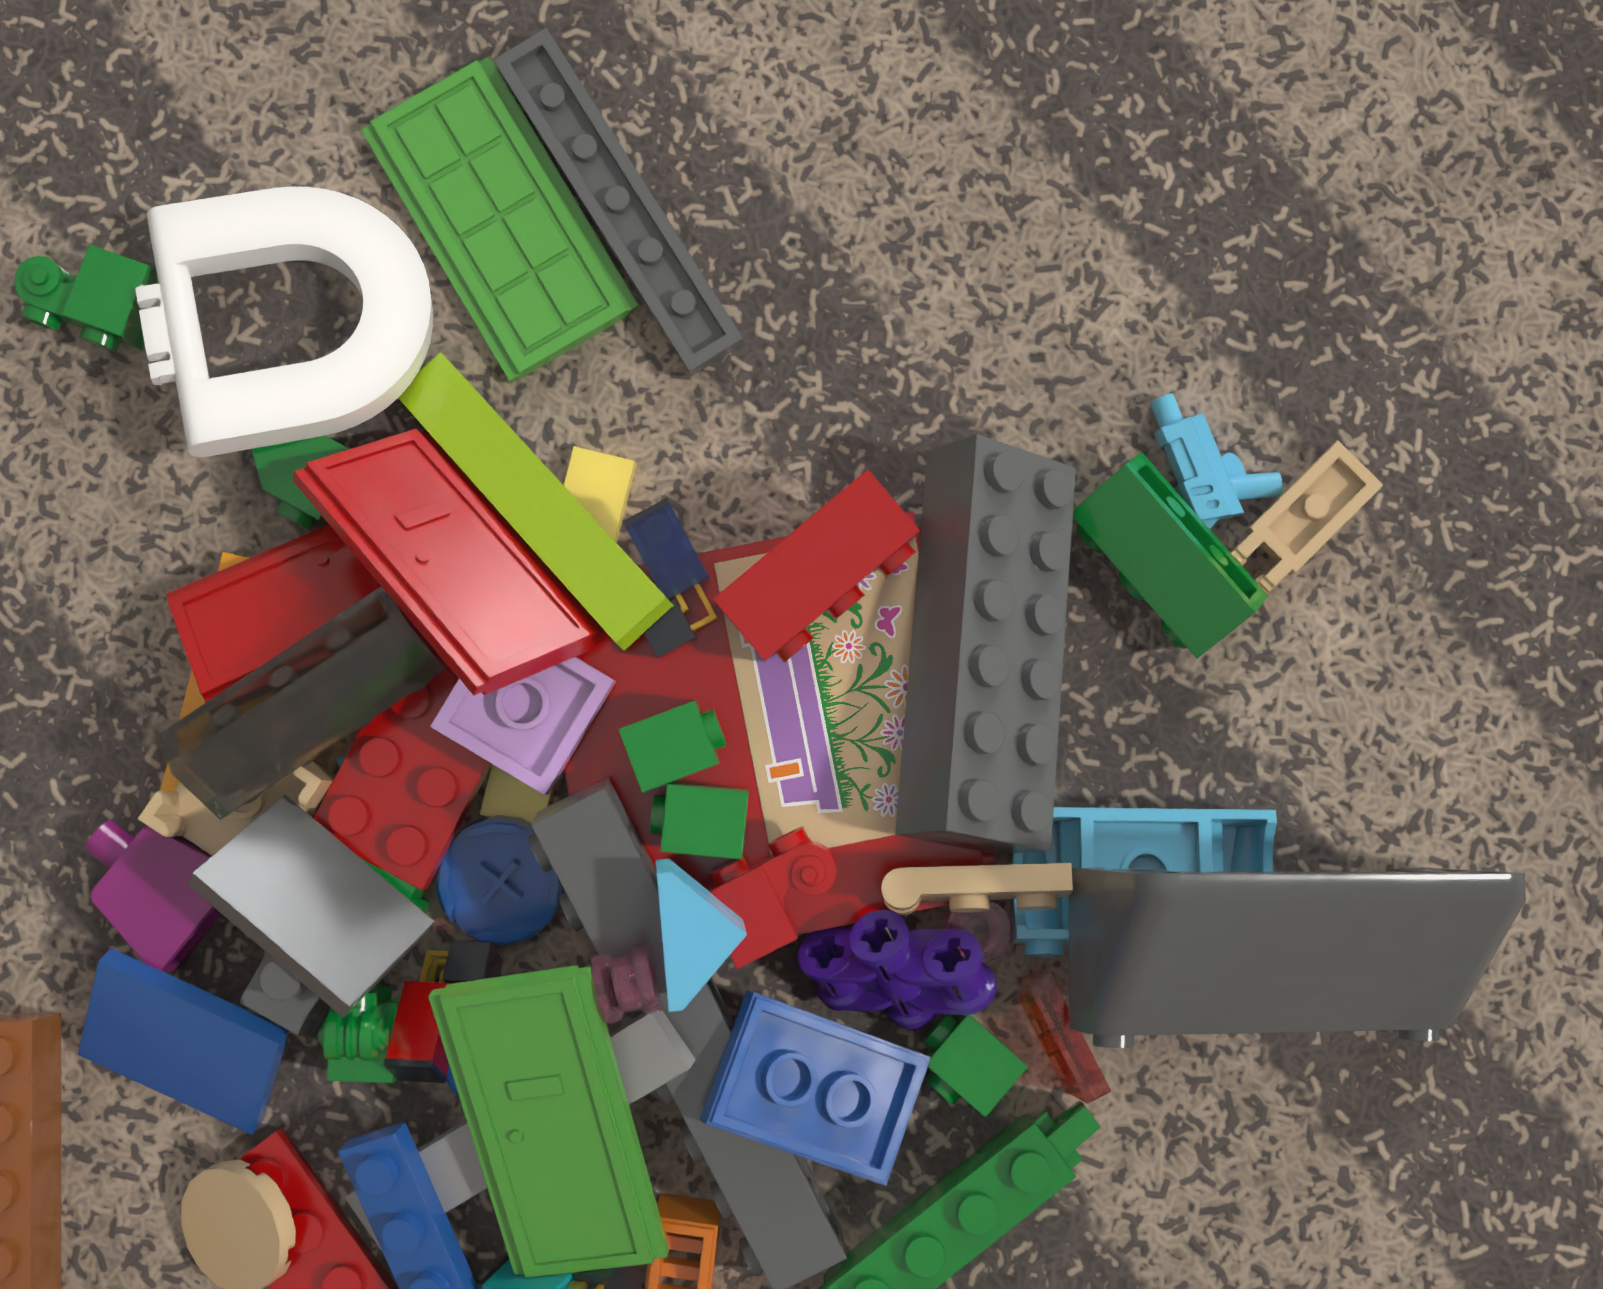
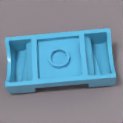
M1054 807L1051 851L1010 854V865L1071 863L1072 868H1104L1105 870L1156 869L1183 872H1273V846L1277 824L1276 810ZM1057 898L1058 908L1036 911L1017 910V899H1010L1011 943L1025 944V956H1064V944H1069L1068 898Z

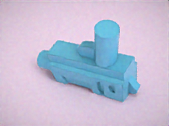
M1173 393L1150 402L1160 428L1153 435L1159 449H1164L1178 484L1175 489L1209 529L1219 520L1239 517L1243 514L1244 511L1239 500L1281 496L1282 478L1279 472L1246 474L1243 464L1235 454L1226 453L1221 457L1203 413L1183 419Z

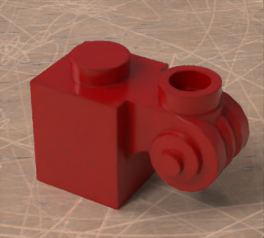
M803 826L768 843L767 845L772 853L770 857L748 866L745 858L742 857V859H735L708 874L712 885L705 889L740 916L745 925L747 935L730 954L737 969L798 939L797 929L783 902L790 888L795 886L804 895L818 896L827 892L836 880L837 867L832 853L826 846L817 841H812Z

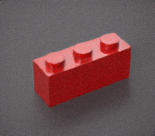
M867 469L714 597L713 600L765 662L774 654H777L782 662L785 663L814 638L807 629L812 622L826 611L836 620L865 596L857 585L878 568L886 578L914 555L916 551L908 542L920 530L869 469Z

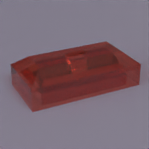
M1042 967L1021 978L1019 981L1018 1002L1061 1087L1066 1093L1087 1104L1112 1092L1082 1033L1069 1029V1008L1051 972Z

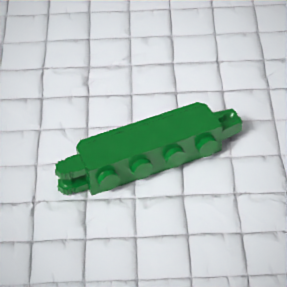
M1077 1101L1054 1119L1050 1117L1046 1110L1034 1118H1031L1028 1113L1018 1117L846 1254V1260L831 1266L823 1274L824 1284L818 1289L938 1288L1076 1178L1072 1169L1083 1160L1076 1148L1101 1128L1100 1124L1082 1101Z

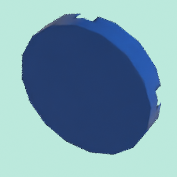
M495 815L472 822L454 837L437 870L436 891L444 914L453 924L456 922L461 929L468 932L467 936L479 942H491L492 944L507 946L532 938L552 920L560 905L559 895L565 892L554 869L544 872L538 864L528 841V836L535 832L531 826L532 823L523 818Z

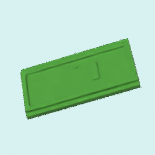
M489 56L480 62L478 60L474 61L371 120L370 125L361 129V132L510 383L527 376L640 309Z
M579 965L447 984L445 988L432 990L428 996L514 1275H525V1278L652 1264L654 1259L667 1258L669 1246L591 967L579 968Z

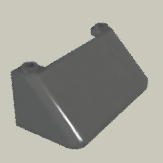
M1072 868L1073 891L1068 897L1069 1029L1093 1034V1046L1106 1048L1133 1047L1134 1035L1399 1030V1039L1438 1041L1440 1040L1439 1029H1449L1454 1026L1525 904V873L1442 868L1386 869V872H1183L1156 869L1105 870L1104 868Z

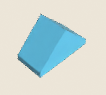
M660 859L655 861L669 1012L683 1011L745 938L747 932L743 919L673 861L670 859Z

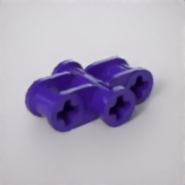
M884 909L872 911L862 916L854 924L853 928L834 927L814 931L802 941L798 950V963L803 973L815 981V991L821 1003L826 1007L837 1011H879L885 1009L894 1024L909 1030L921 1028L931 1023L938 1014H975L985 1009L991 1003L997 991L996 978L990 967L983 962V951L974 935L961 929H917L909 931L903 918L894 911ZM885 927L888 928V930H889V932H890V934H891V936H892V938H893L894 941H892V939H891V937H890V935H889V933L887 932V930H886ZM958 946L961 947V949H962V951H963V953H964V955H965V958L962 957V955H961V953H960V951H959V949H958ZM955 985H956V987H957V989H958V991H959V993H960V995H961L962 998H959V995H958V993H957V991H956V989H955V987H954Z

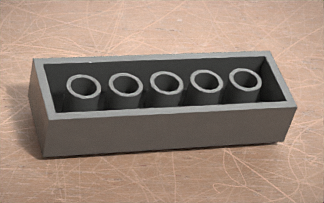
M979 434L927 451L895 835L997 855L1051 851L1076 468Z

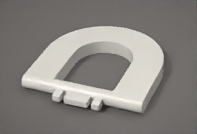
M280 187L153 207L147 212L159 284L141 285L135 288L139 307L146 308L139 310L147 358L149 362L160 361L148 364L153 385H162L176 381L187 449L191 456L209 457L344 431L373 418L400 397L419 372L427 355L433 329V308L427 273L417 250L405 233L386 215L369 204L346 194L327 189ZM306 260L322 263L340 271L352 281L363 298V310L359 324L352 336L334 352L308 362L209 379L191 277L286 261Z

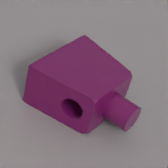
M108 820L102 824L88 839L85 850L109 869L91 891V901L145 964L165 973L179 969L222 916L216 908L188 885L192 873L212 856L183 836L165 837L148 825L142 828L134 838L113 820Z

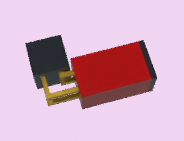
M451 941L449 951L427 950L419 982L404 981L384 1061V1066L398 1081L445 1083L449 1062L428 996L432 990L445 988L447 984L500 977L504 960L491 942ZM432 957L447 958V959H433V963H432V967H431L429 979H428V982H426V981H427V977H428V973H429V969H430V964H431ZM445 966V969L441 971L439 982H435L438 967Z

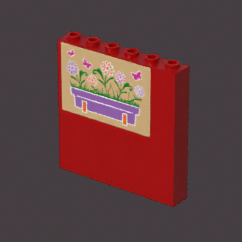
M913 511L907 512L906 515L916 525ZM920 532L908 542L916 551L914 555L886 578L878 568L857 585L865 596L836 620L826 611L812 622L807 629L814 638L785 663L782 662L777 654H774L765 662L714 602L713 598L787 536L663 560L689 608L688 611L684 612L689 624L692 625L709 616L703 601L686 572L689 569H692L718 619L695 630L696 640L661 659L655 655L644 633L625 650L620 648L607 634L605 641L595 644L593 650L576 656L616 680V683L564 768L569 796L609 777L655 868V860L670 859L704 888L712 885L708 874L735 859L660 852L662 836L650 835L651 813L654 795L666 796L667 784L642 793L618 730L696 700L702 712L714 709L727 746L716 750L720 759L719 764L672 782L749 789L743 857L748 866L772 855L767 845L768 843L802 826L812 841H817L826 846L834 857L837 867L836 880L827 892L818 896H807L793 886L784 897V905L797 929V934L854 924L862 916L872 911L888 910L884 904L881 886L886 874L893 869L995 865L992 853L895 835ZM657 561L637 565L670 602L674 599L677 600ZM949 901L921 902L915 911L949 905Z

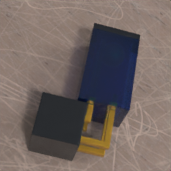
M667 498L622 521L658 589L674 605L644 632L655 655L659 659L696 640L695 630L718 619L700 586L710 581V578ZM696 588L709 616L690 625L684 614L689 608L682 595Z

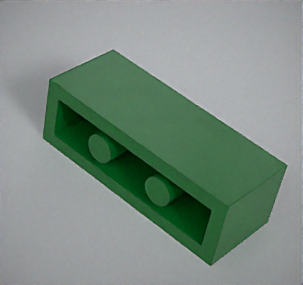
M1142 452L1122 466L1073 510V518L1078 523L1077 531L1083 541L1092 550L1098 553L1104 552L1118 568L1119 579L1124 588L1134 598L1140 601L1146 600L1160 616L1161 627L1166 636L1179 648H1188L1196 659L1256 613L1268 597L1264 590Z

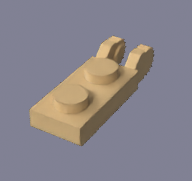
M1336 441L1245 530L1248 535L1230 553L1243 566L1247 561V557L1260 546L1276 562L1263 575H1259L1254 579L1264 592L1268 594L1287 574L1290 576L1296 573L1383 484L1339 441Z

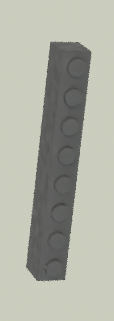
M609 777L538 811L531 824L535 833L528 836L529 845L542 870L548 872L554 869L565 890L564 893L559 895V901L567 920L575 931L585 928L596 949L589 956L600 983L606 990L615 986L626 1009L620 1011L622 1023L625 1024L658 1004L696 1059L688 1071L656 1090L666 1106L675 1102L686 1122V1124L680 1126L686 1148L696 1163L706 1160L715 1178V1181L710 1183L714 1201L724 1219L728 1220L735 1216L745 1237L739 1239V1244L753 1275L758 1276L764 1273L772 1289H787L846 1260L843 1232L805 1158L712 1127L699 1120L735 1022L712 977L683 1011L669 1012L656 868Z

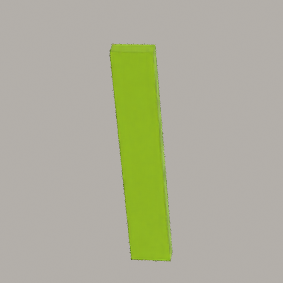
M441 352L417 373L411 384L398 399L623 650L627 649L674 606Z

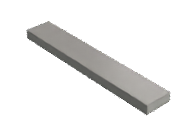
M658 1004L609 1033L629 1105L688 1071L696 1060ZM466 1119L417 1148L445 1213L487 1189ZM353 1187L344 1198L381 1250Z

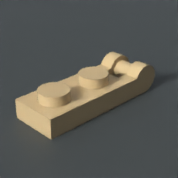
M1071 863L897 868L886 874L882 881L881 891L884 904L888 910L894 911L898 915L911 914L918 908L921 902L949 901L951 912L990 910V900L1017 899V910H1051L1058 908L1057 898H1068L1073 891Z

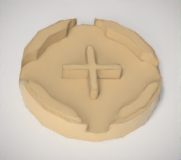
M239 1159L219 1162L203 1170L189 1182L181 1202V1226L187 1249L197 1266L217 1287L222 1289H263L287 1272L291 1261L286 1262L288 1250L295 1246L296 1229L290 1206L278 1185L264 1172L256 1176L251 1170L245 1168L251 1164Z

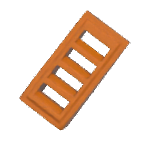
M661 1194L657 1207L669 1249L701 1254V1260L668 1256L667 1258L654 1259L652 1264H647L645 1289H712L722 1214L713 1200ZM661 1277L697 1281L698 1285L697 1288L661 1284Z

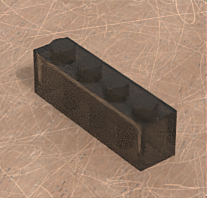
M381 586L161 732L160 736L171 774L219 820H222L242 805H247L256 800L263 791L299 767L310 764L320 753L353 731L367 726L374 717L410 693L422 689L432 678L446 669L435 649Z

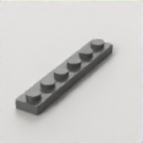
M548 29L541 30L493 59L500 75L690 376L695 375L744 345L740 332Z

